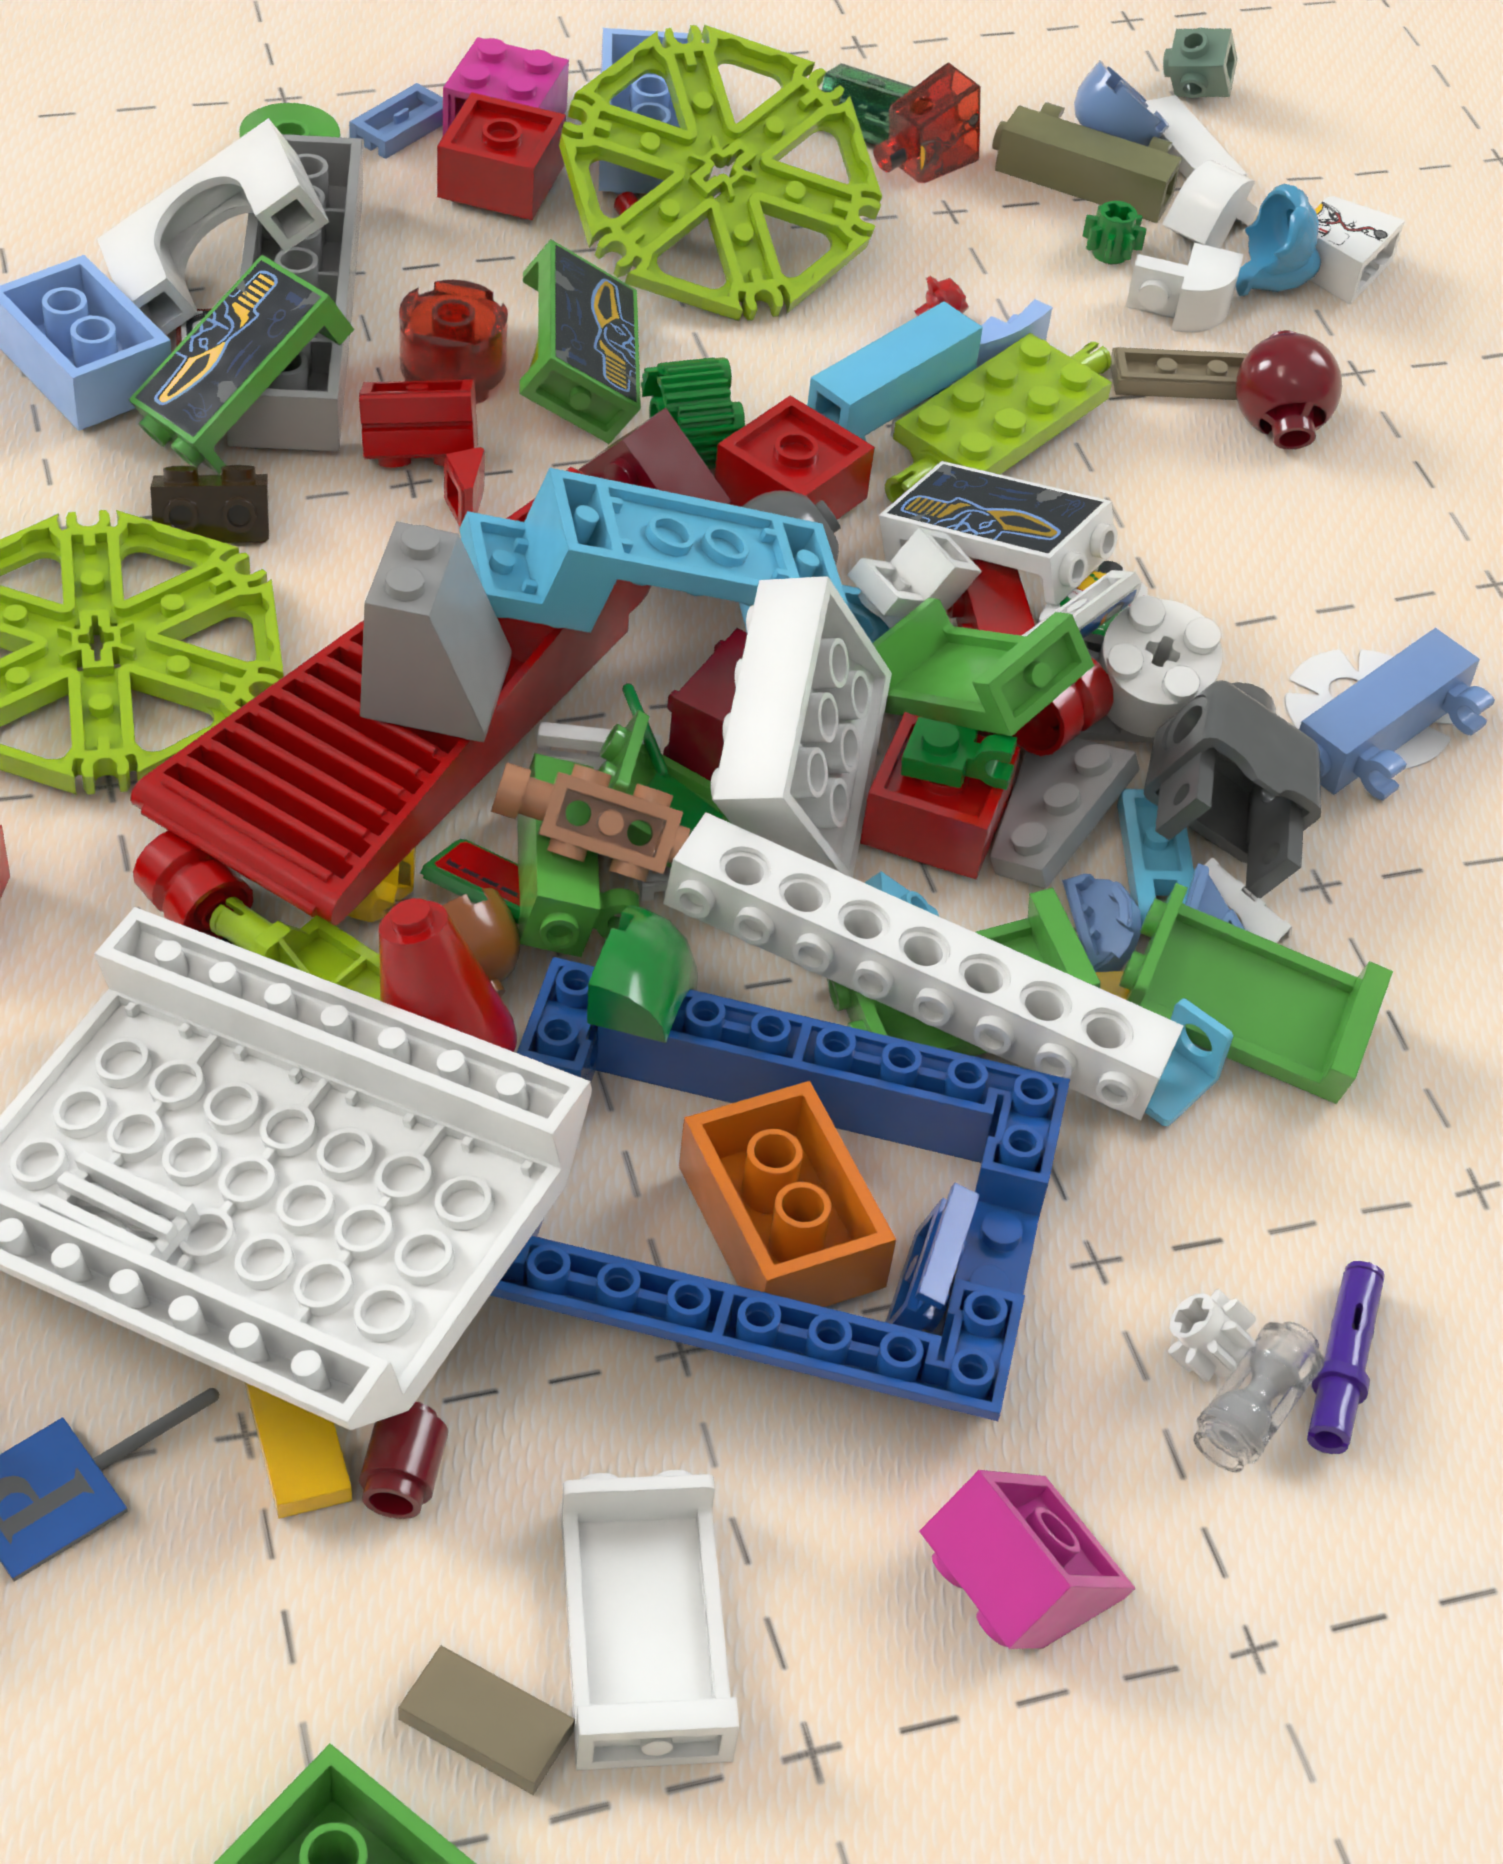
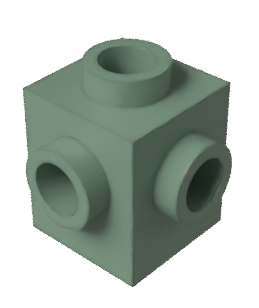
M1200 27L1196 29H1176L1172 48L1165 50L1163 58L1164 76L1171 78L1174 95L1189 98L1230 97L1238 61L1232 28L1209 29Z

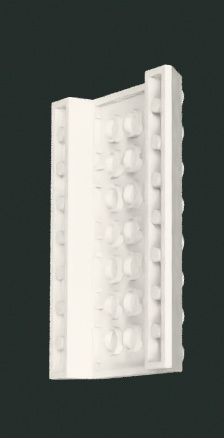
M134 907L94 953L109 989L0 1115V1271L346 1429L353 1430L409 1411L566 1187L592 1093L590 1081ZM82 1150H85L193 1202L201 1219L166 1261H162L39 1206L38 1201L46 1192L53 1195L58 1193L60 1188L56 1182L64 1171L71 1174L77 1171L78 1166L75 1159ZM95 1182L92 1183L170 1222L173 1221ZM78 1199L74 1204L152 1244L159 1238L134 1225L125 1224L113 1218L110 1213L81 1199Z

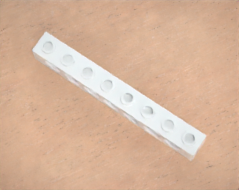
M705 812L672 862L663 904L740 938L748 944L755 945L795 963L808 971L815 972L859 992L865 997L874 999L912 1016L927 1025L934 1026L978 1046L986 1052L1000 1056L1026 1069L1070 1079V1089L1139 1120L1142 1119L1184 1027L1179 1023Z

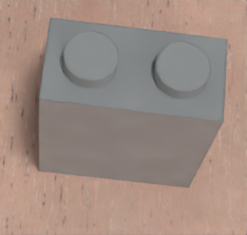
M396 521L364 603L360 717L484 742L509 668L512 650L459 534L433 529L425 525H413Z

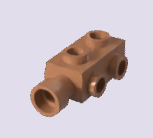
M506 762L491 809L493 813L515 820L517 815L520 814L541 821L538 834L551 838L547 851L584 862L589 850L613 858L609 871L646 882L649 870L664 874L667 862H673V859L690 834V828L679 825L683 812L670 808L673 795L636 784L632 796L608 788L611 775L578 764H574L571 775L558 772L554 784L530 777L531 770ZM582 801L589 807L590 818L584 825L575 826L567 820L566 808L571 802ZM637 820L647 823L651 830L649 841L641 846L632 844L627 837L629 825Z

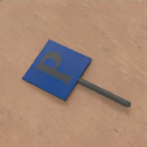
M215 1388L207 1389L93 1459L63 1417L1 1453L0 1562L13 1582L127 1513V1507L101 1471L219 1399L218 1390Z

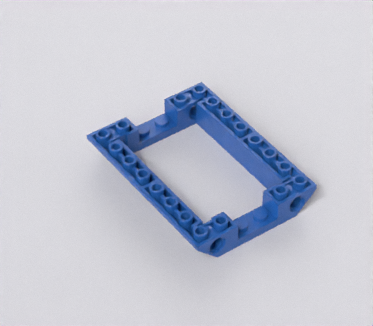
M552 957L517 1054L590 1081V1083L595 1071L729 1103H735L810 1081L837 1129L981 1163L975 1192L980 1195L965 1239L967 1240L966 1249L957 1267L942 1336L537 1237L543 1220L490 1296L999 1421L1025 1299L1023 1293L1039 1217L1049 1184L1070 1079L692 989L684 997L667 1042L664 1043L588 1024V984L594 966Z

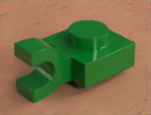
M918 717L902 755L901 775L961 788L965 776L980 779L985 784L995 788L1007 790L1014 771V765L1010 764L1016 748L1017 737L995 734L987 736L981 743H977L978 730Z

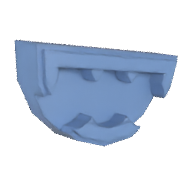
M1081 874L1062 880L1079 940L1095 972L1120 971L1136 949L1140 937L1141 913L1132 896L1121 883L1117 881L1112 882L1109 879H1095L1091 874Z

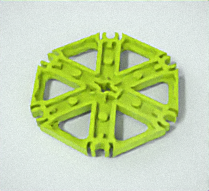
M705 24L702 34L697 25H690L687 44L680 43L675 39L672 28L665 29L661 44L657 30L575 92L567 116L581 121L582 124L575 125L565 121L562 128L559 147L588 247L590 248L594 242L600 240L595 252V256L598 259L604 257L609 252L620 254L622 258L616 263L613 274L617 278L627 274L625 283L737 321L740 320L742 313L748 321L754 320L757 312L755 301L766 302L770 307L773 317L779 316L784 302L787 314L865 250L875 229V225L864 222L859 217L865 216L875 220L881 207L882 194L851 97L849 96L845 102L839 104L844 92V88L841 85L832 92L820 90L819 86L823 82L826 71L823 68H819L812 72L815 62ZM732 64L770 77L779 83L781 89L736 124L718 66ZM648 73L657 74L667 84L679 127L610 104V101L641 76ZM825 131L833 135L837 140L849 183L845 184L785 164L779 160L813 133ZM596 161H607L664 181L617 218H609L600 209L589 167ZM734 162L729 176L722 173L709 179L714 165L720 169L724 166L728 167ZM764 214L823 234L830 242V250L800 275L786 277L781 272ZM705 219H708L726 279V283L717 289L707 288L668 275L657 264V259L661 254Z
M99 510V521L92 526L80 525L77 522L76 512H69L66 516L67 529L61 530L58 513L0 539V576L38 559H53L61 564L63 604L0 585V648L13 652L0 658V727L69 694L72 747L67 754L58 759H46L0 744V770L76 794L75 779L78 775H82L83 788L88 795L95 794V781L98 778L111 775L118 779L120 792H128L131 786V771L137 772V780L139 781L146 774L283 678L284 672L272 579L267 581V572L264 569L250 574V557L246 552L239 553V547L116 510L117 525L115 527L111 526L110 514L106 510ZM138 552L147 553L192 567V569L124 600L122 561L130 554ZM241 617L252 624L256 659L255 661H243L182 642L181 640L224 619ZM94 635H99L100 643H103V649L100 650L101 661H95L94 650H91V644H94ZM120 664V667L114 668V665ZM78 667H83V671H78ZM131 689L208 713L214 720L207 728L163 750H143L135 742Z

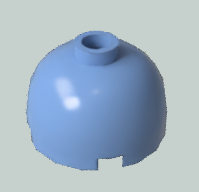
M1100 60L1078 87L1074 101L1075 117L1082 126L1147 147L1153 137L1159 138L1169 127L1167 121L1158 111L1153 114L1147 109L1149 107L1146 103L1147 100L1112 68L1109 66L1106 68Z

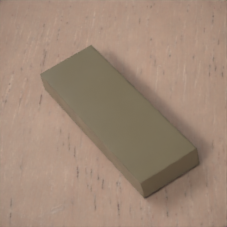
M1116 347L1112 349V362L1110 366L1115 395L1237 400L1236 378L1240 365L1248 353Z

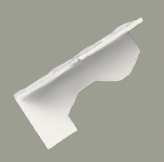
M1213 857L1205 864L1209 868V876L1227 906L1240 916L1246 931L1275 943L1285 934L1289 937L1292 935V926L1287 921H1283L1266 906L1264 901L1247 890L1242 882L1232 877Z

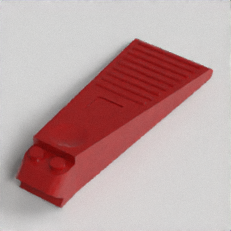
M569 467L566 470L573 473L587 475L573 467ZM535 498L506 519L524 522ZM617 579L591 633L567 628H554L545 624L512 618L497 617L512 650V655L484 742L360 717L363 620L142 777L134 786L130 801L132 805L141 809L143 816L311 917L317 915L336 926L375 889L628 632L629 614L642 603L648 595L651 585L641 586L630 581Z

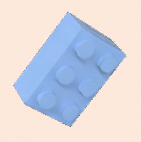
M85 255L0 285V349L78 431L135 409L129 398L171 354L170 339Z

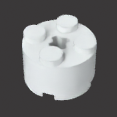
M1149 595L1140 596L1133 600L1131 605L1121 611L1110 623L1097 661L1108 674L1113 687L1114 703L1109 714H1107L1110 720L1130 733L1154 738L1160 726L1209 685L1216 682L1222 665L1221 632L1218 625L1195 609L1177 601L1158 599Z

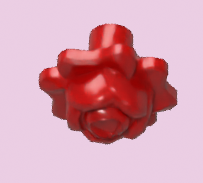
M929 276L926 278L928 287L926 303L914 310V312L919 316L938 304L946 302L963 314L969 308L962 289L951 278L938 282L934 277Z

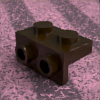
M169 466L163 468V475L153 476L150 486L152 521L223 543L266 542L269 539L268 474H256L254 466L221 467V475H198V468L194 466Z

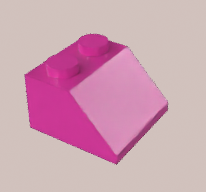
M978 1470L919 1530L935 1552L932 1555V1561L937 1570L951 1584L963 1588L979 1609L976 1613V1618L982 1629L996 1643L1008 1647V1649L1045 1648L1124 1600L1136 1589L1046 1476Z

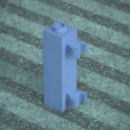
M1434 628L1302 720L1299 730L1312 738L1318 744L1320 750L1321 786L1335 795L1359 777L1365 789L1372 796L1379 800H1384L1398 790L1399 784L1392 778L1403 771L1407 765L1404 759L1394 752L1447 713L1455 727L1466 735L1472 736L1483 728L1487 720L1479 714L1492 706L1495 699L1484 688L1471 686L1480 659L1443 632Z

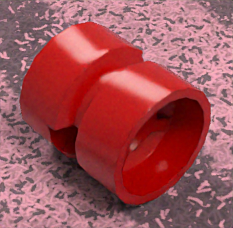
M1091 657L1094 666L1012 735V737H1017L1018 745L1027 752L1039 756L1052 755L1077 737L1081 731L1087 730L1109 714L1114 703L1113 687L1108 674L1099 662Z
M170 831L158 835L144 848L137 858L133 869L134 883L160 912L164 913L166 919L220 940L224 937L216 935L210 929V919L215 909L222 904L234 912L232 908L226 905V900L234 896L243 901L244 905L250 909L254 902L253 890L235 870Z

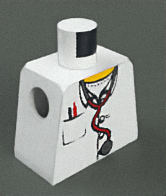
M1331 196L1327 197L1315 208L1319 221L1318 239L1315 248L1320 254L1321 266L1315 277L1310 279V281L1339 299L1352 304L1393 261L1405 220Z

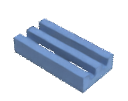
M415 83L349 121V137L364 139V147L370 151L378 147V155L386 159L443 125V97Z

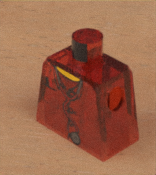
M948 62L899 98L889 109V138L876 145L873 149L874 158L878 166L885 172H891L899 167L915 181L926 183L978 161L980 153L981 86Z

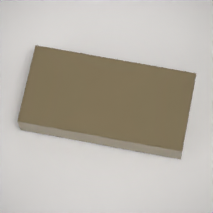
M440 1645L398 1707V1720L534 1795L574 1732L575 1719L442 1645Z

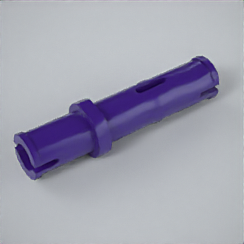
M1352 1261L1345 1267L1334 1316L1331 1321V1330L1324 1362L1320 1363L1313 1373L1312 1389L1316 1394L1307 1441L1314 1449L1323 1453L1342 1454L1346 1452L1351 1441L1358 1404L1366 1400L1369 1392L1370 1379L1365 1371L1385 1278L1384 1271L1370 1262Z

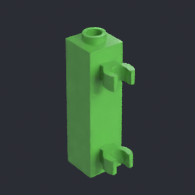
M534 753L529 770H531L530 777L554 784L557 773L562 772L571 775L574 764L592 769L594 767ZM573 801L567 806L566 818L572 825L581 826L588 821L590 809L586 803ZM518 814V875L520 891V916L518 921L520 944L582 957L592 929H597L598 933L607 939L612 928H619L621 917L614 915L621 914L629 905L639 907V895L632 890L615 888L604 893L600 892L598 853L588 850L585 861L581 862L547 851L551 838L538 834L541 821Z

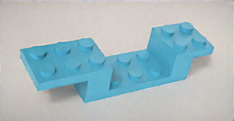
M549 468L524 522L467 511L459 529L464 547L498 618H512L545 624L554 628H567L591 633L617 579L641 586L651 585L686 592L694 596L704 595L739 602L746 627L747 612L749 607L754 605L759 580L828 576L872 643L890 629L879 616L871 612L860 601L858 595L861 590L859 588L842 585L822 523Z

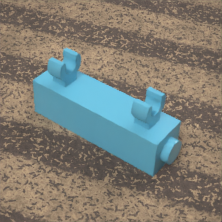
M942 302L812 376L807 406L866 441L865 435L927 398L934 397L954 382L975 370L983 327L946 302Z

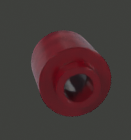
M415 1402L409 1411L374 1423L359 1477V1483L364 1489L362 1501L373 1512L389 1518L409 1519L417 1516L421 1511L422 1504L427 1503L432 1498L448 1437V1428L437 1417V1413L431 1407Z

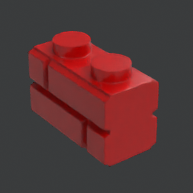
M474 379L363 382L359 392V408L364 459H378L379 466L395 468L411 464V458L433 457L434 464L444 466L446 454L477 448L478 429Z

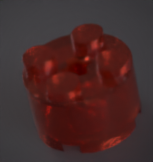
M449 279L434 282V290L420 295L419 287L410 291L403 298L399 307V363L405 381L474 379L476 404L487 400L489 390L496 387L506 373L508 311L505 304L502 303V306L496 303L493 300L494 292L487 287L465 280Z

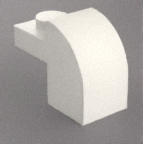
M1207 160L1200 164L1185 181L1162 225L1195 243L1221 248L1235 220L1250 226L1259 208L1246 200L1256 181L1213 160Z
M1194 243L1188 265L1138 254L1125 307L1174 318L1171 328L1173 331L1200 332L1212 329L1221 324L1229 313L1244 254Z
M918 528L890 562L861 558L847 576L861 590L858 597L864 606L879 616L889 628H892L927 598L939 599L945 611H947L982 571L946 532Z

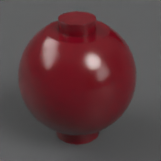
M1291 330L1275 332L1254 346L1242 361L1236 378V397L1243 416L1261 433L1269 434L1272 431L1273 443L1281 449H1300L1313 443L1316 439V431L1325 425L1334 414L1342 393L1341 371L1331 351L1317 339Z

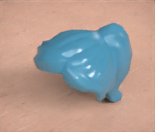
M1289 184L1275 187L1262 202L1256 220L1245 228V233L1249 238L1248 249L1251 260L1240 268L1236 283V290L1239 296H1247L1251 289L1281 292L1298 288L1315 277L1320 270L1321 258L1315 248L1318 239L1319 221L1315 209L1309 203L1308 197L1303 190Z

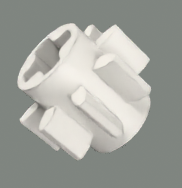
M1216 1289L1211 1297L1204 1293L1192 1295L1179 1304L1171 1317L1169 1329L1178 1341L1170 1347L1168 1353L1186 1371H1194L1204 1382H1209L1214 1374L1219 1377L1232 1376L1243 1369L1253 1355L1256 1342L1245 1330L1250 1328L1257 1319L1237 1298L1230 1300L1220 1289Z

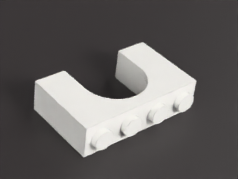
M268 118L104 233L97 240L114 285L167 335L198 314L186 285L185 269L195 247L216 226L232 217L245 213H254L280 247L287 252L326 225L329 220L299 156Z

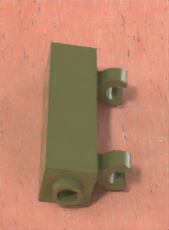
M1049 102L1043 105L1040 112L1019 105L1007 122L1001 121L999 123L992 144V148L998 150L995 171L1099 205L1109 201L1126 202L1136 209L1137 215H1142L1143 219L1158 223L1173 199L1182 157L1168 153L1173 142L1153 137L1147 147L1060 119L1065 108Z

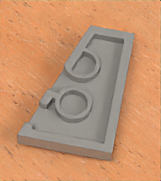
M1074 738L1052 755L1039 756L1026 751L990 855L995 874L1047 888L1139 772L1136 752L1079 738Z

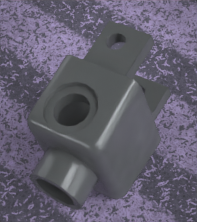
M1224 680L1212 683L1160 726L1155 734L1143 792L1145 798L1158 806L1155 831L1170 841L1188 826L1239 861L1247 863L1245 888L1257 898H1262L1301 868L1303 831L1321 817L1320 750L1318 744L1276 714L1273 698L1264 689L1249 683H1230Z

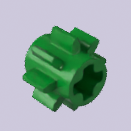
M1109 201L1102 206H1098L1096 216H1086L1082 234L1083 237L1088 239L1086 249L1088 251L1092 250L1093 256L1106 264H1121L1126 260H1130L1133 250L1142 251L1147 231L1146 228L1141 226L1143 216L1137 215V211L1132 205L1122 201Z

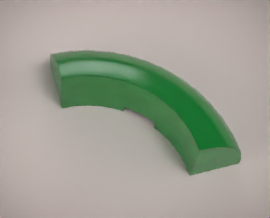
M629 905L622 911L619 928L611 929L588 984V1024L664 1043L667 1042L684 997L690 989L697 991L698 983L697 966L689 943L670 920L634 905Z

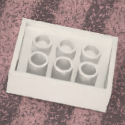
M828 576L759 580L754 605L749 607L746 616L748 635L743 658L738 660L735 667L736 691L731 713L726 715L723 722L724 747L719 768L715 769L711 778L712 800L731 824L853 878L892 673Z

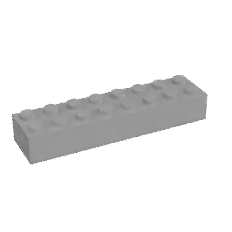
M282 134L299 156L329 222L285 252L256 218L255 214L248 213L240 278L261 255H264L328 294L351 324L363 198L362 139ZM318 332L228 430V446L249 447L253 449H297L312 452L339 451L350 335L341 345H338Z

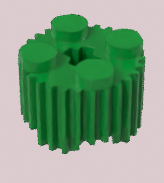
M711 357L658 363L657 367L644 368V373L642 374L643 381L641 382L642 397H652L649 404V418L666 408L708 469H716L718 444L745 426V413L741 402H733L730 399L732 373L729 360L725 357Z

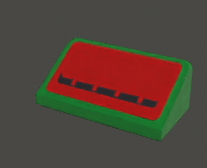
M459 839L423 865L420 874L424 875L423 879L459 896L467 894L470 901L475 904L488 900L482 889L493 888L498 890L510 909L515 922L519 924L520 891L517 863L467 839Z

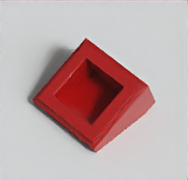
M482 447L446 454L444 459V499L459 527L467 511L478 513L482 500L485 480V450Z

